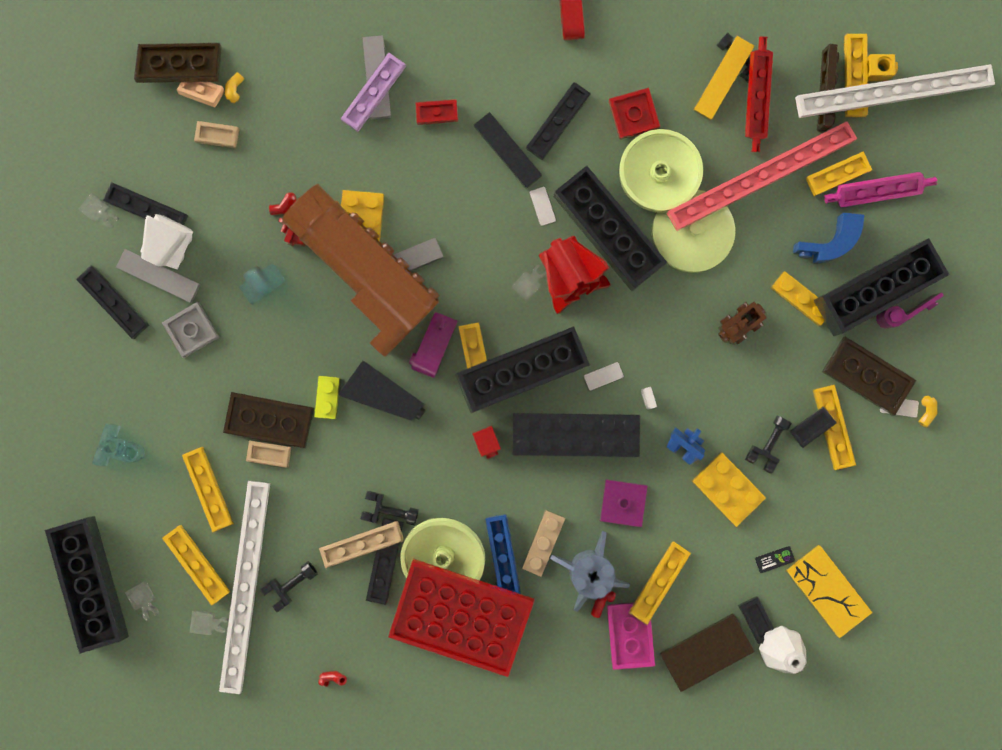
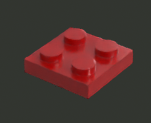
M649 88L609 99L620 140L660 128Z

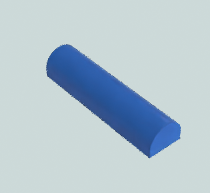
M507 514L487 517L485 520L498 587L521 594Z

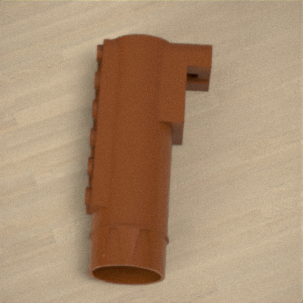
M319 184L307 190L283 216L282 222L299 237V240L306 244L356 293L350 301L381 330L370 344L384 357L440 302L438 299L440 295L432 287L428 289L423 284L425 280L417 272L412 274L407 269L410 265L401 257L397 259L393 255L394 250L386 242L381 243L378 240L379 235L371 227L366 228L362 224L364 220L356 212H346L339 202L335 201Z

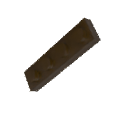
M829 44L822 50L820 92L835 89L838 81L836 65L840 56L839 52H837L838 44ZM835 113L818 115L817 131H826L832 127L836 118Z

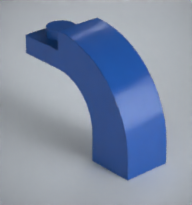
M842 213L837 217L836 233L829 243L798 242L793 247V253L799 254V257L811 258L813 255V263L829 262L844 255L859 240L863 230L864 215Z

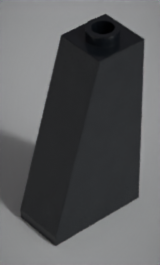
M363 360L338 394L341 397L410 421L419 420L426 411L423 408L426 404Z

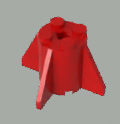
M575 236L565 240L557 238L550 243L551 247L548 250L539 254V258L546 269L548 289L552 296L553 308L557 314H560L572 302L580 300V295L584 293L589 295L594 290L611 286L608 279L603 275L609 269L606 261L580 244Z

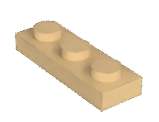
M545 510L522 569L542 577L565 521L564 517Z

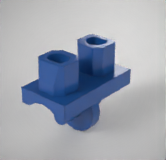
M676 427L674 428L667 444L669 450L676 453L681 446L687 451L682 456V459L689 465H692L697 459L702 460L705 456V449L700 446L704 442L699 437L701 430L697 428L692 432L687 428L683 433Z

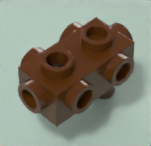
M745 302L736 309L738 311L736 315L732 317L729 314L720 321L722 325L718 327L720 330L718 335L723 342H729L730 344L736 342L738 345L747 338L746 333L750 330L755 332L764 325L762 321L767 318L764 315L766 312L759 303L752 302L748 304ZM746 314H750L752 316L751 321H748L747 318H745Z

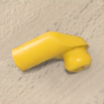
M238 72L225 84V97L231 103H236L240 98L239 94L236 93V88L244 78Z
M928 395L924 396L921 401L922 405L926 407V412L918 421L925 428L930 425L938 413L937 400Z

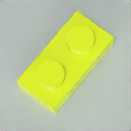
M318 377L314 417L337 418L340 378Z

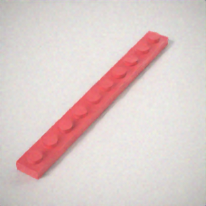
M846 121L669 210L667 215L676 231H679L855 142L857 137Z

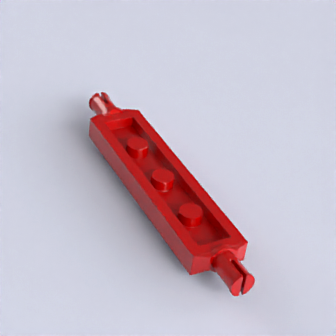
M765 36L759 37L758 50L750 52L745 137L752 139L751 152H760L761 139L768 138L773 52L767 50L768 37Z

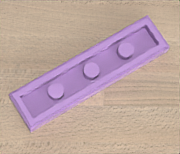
M388 53L340 118L341 121L359 132L406 68V64Z

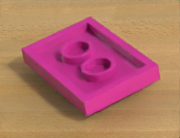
M634 602L607 605L613 670L655 666L651 620L646 625L628 613Z

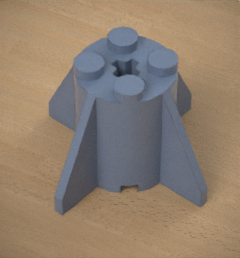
M605 531L601 532L595 550L580 552L574 556L572 561L553 554L550 556V559L569 569L571 581L579 592L574 611L578 612L588 598L605 597L612 587H630V583L615 578L614 568L604 556L607 534ZM593 571H595V574L593 576H588V573H593Z

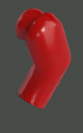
M289 192L285 195L281 204L269 205L270 215L285 214L297 201L296 195Z
M610 591L605 597L597 598L591 615L595 618H600L606 601L614 602L616 593Z
M338 671L322 672L319 675L318 684L328 687L330 681H334L338 685L343 686L347 682V677Z

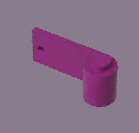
M942 292L932 295L907 313L901 307L892 306L876 316L877 324L884 329L900 326L925 308L929 311L937 306L939 303H936V301L944 295Z
M434 312L417 354L413 352L410 358L411 370L435 379L443 355L457 325V320Z

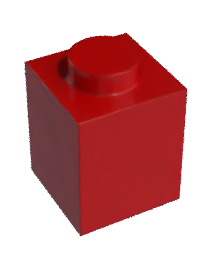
M492 426L472 433L481 457L486 455V458L489 459L498 455L497 450H500L501 447Z

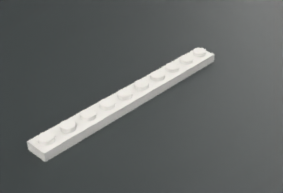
M990 64L798 95L795 99L799 118L986 88L995 85Z
M248 481L219 692L242 693L270 483Z

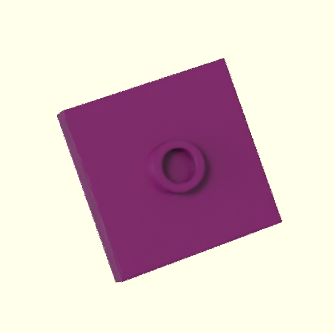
M606 479L600 521L642 527L648 486Z

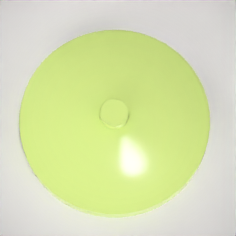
M665 129L651 130L632 140L626 147L619 166V178L626 195L639 207L653 212H668L691 200L698 191L703 177V163L695 145L682 134Z
M698 190L693 198L705 193L706 191ZM726 206L676 231L667 212H657L652 224L653 244L671 267L688 273L703 272L718 265L729 254L735 239L734 219L729 208Z
M435 518L418 524L406 537L401 550V567L406 579L413 559L476 580L481 579L485 567V552L480 539L468 526L453 519Z

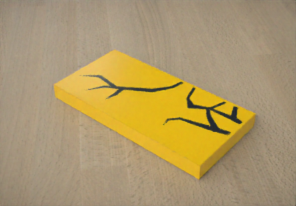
M820 545L816 546L786 570L838 638L844 636L872 614L869 607Z

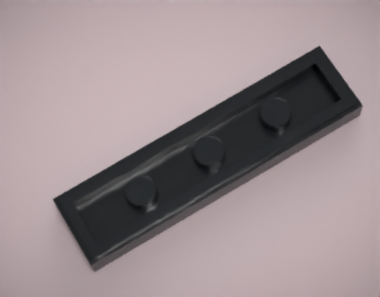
M573 82L526 146V149L543 161L591 93L576 82Z
M490 112L474 124L475 129L526 189L542 176Z
M111 182L103 199L104 202L143 219H146L147 215L154 218L155 214H158L184 226L188 217L183 212Z
M89 266L76 279L131 339H135L149 326L94 266Z
M383 518L382 526L397 520ZM398 521L402 532L404 522ZM400 543L376 551L366 601L383 605L387 604Z

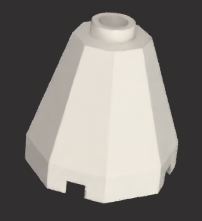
M780 626L765 633L764 642L760 644L759 650L767 667L782 673L792 674L804 669L806 664V648L798 632Z

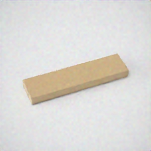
M395 521L321 547L319 550L324 566L328 568L403 542L404 538L399 522Z

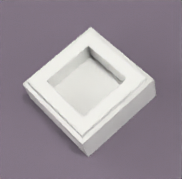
M651 387L642 389L641 393L646 409L657 407Z

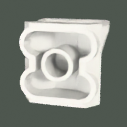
M155 214V217L152 218L147 215L143 245L140 251L142 252L141 258L159 267L168 266L178 269L180 263L184 260L185 250L192 241L193 231L165 216Z

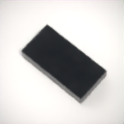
M823 406L789 432L800 446L804 448L837 422Z
M755 596L738 606L756 642L760 644L764 642L765 633L774 630V627L759 597Z

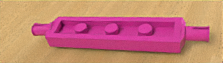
M916 172L838 185L837 193L824 195V201L826 204L837 202L840 207L920 195L925 187L936 186L937 178H924L922 173Z

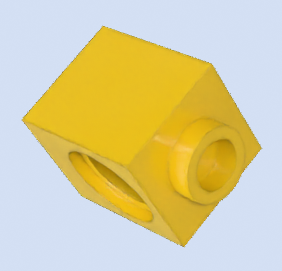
M870 54L867 57L868 81H889L898 71L895 54ZM878 65H882L885 71H881Z

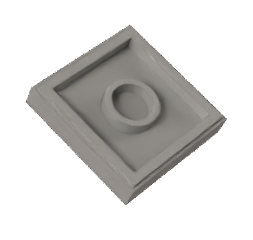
M199 302L192 304L162 322L178 352L184 359L220 338Z

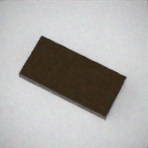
M220 43L138 44L134 80L136 83L218 82L221 45Z
M846 336L842 338L822 371L892 416L896 415L917 381Z
M231 392L223 433L306 448L314 408Z
M732 613L661 652L660 655L677 687L682 692L754 653V650L738 620Z

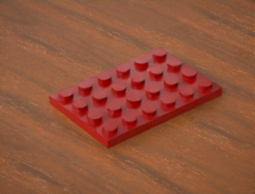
M413 559L388 638L508 677L534 604V598Z

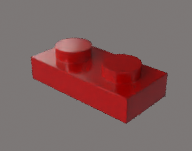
M456 99L415 102L417 125L458 122Z

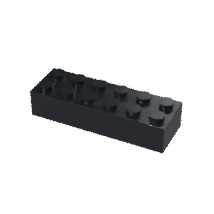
M585 166L554 191L553 197L631 291L635 290L667 263L588 166Z
M928 238L814 299V302L832 335L837 336L950 274L931 240Z
M573 326L457 372L455 376L470 413H474L590 366L576 329Z
M513 413L512 455L640 457V415Z
M95 516L45 530L79 654L128 638V631Z

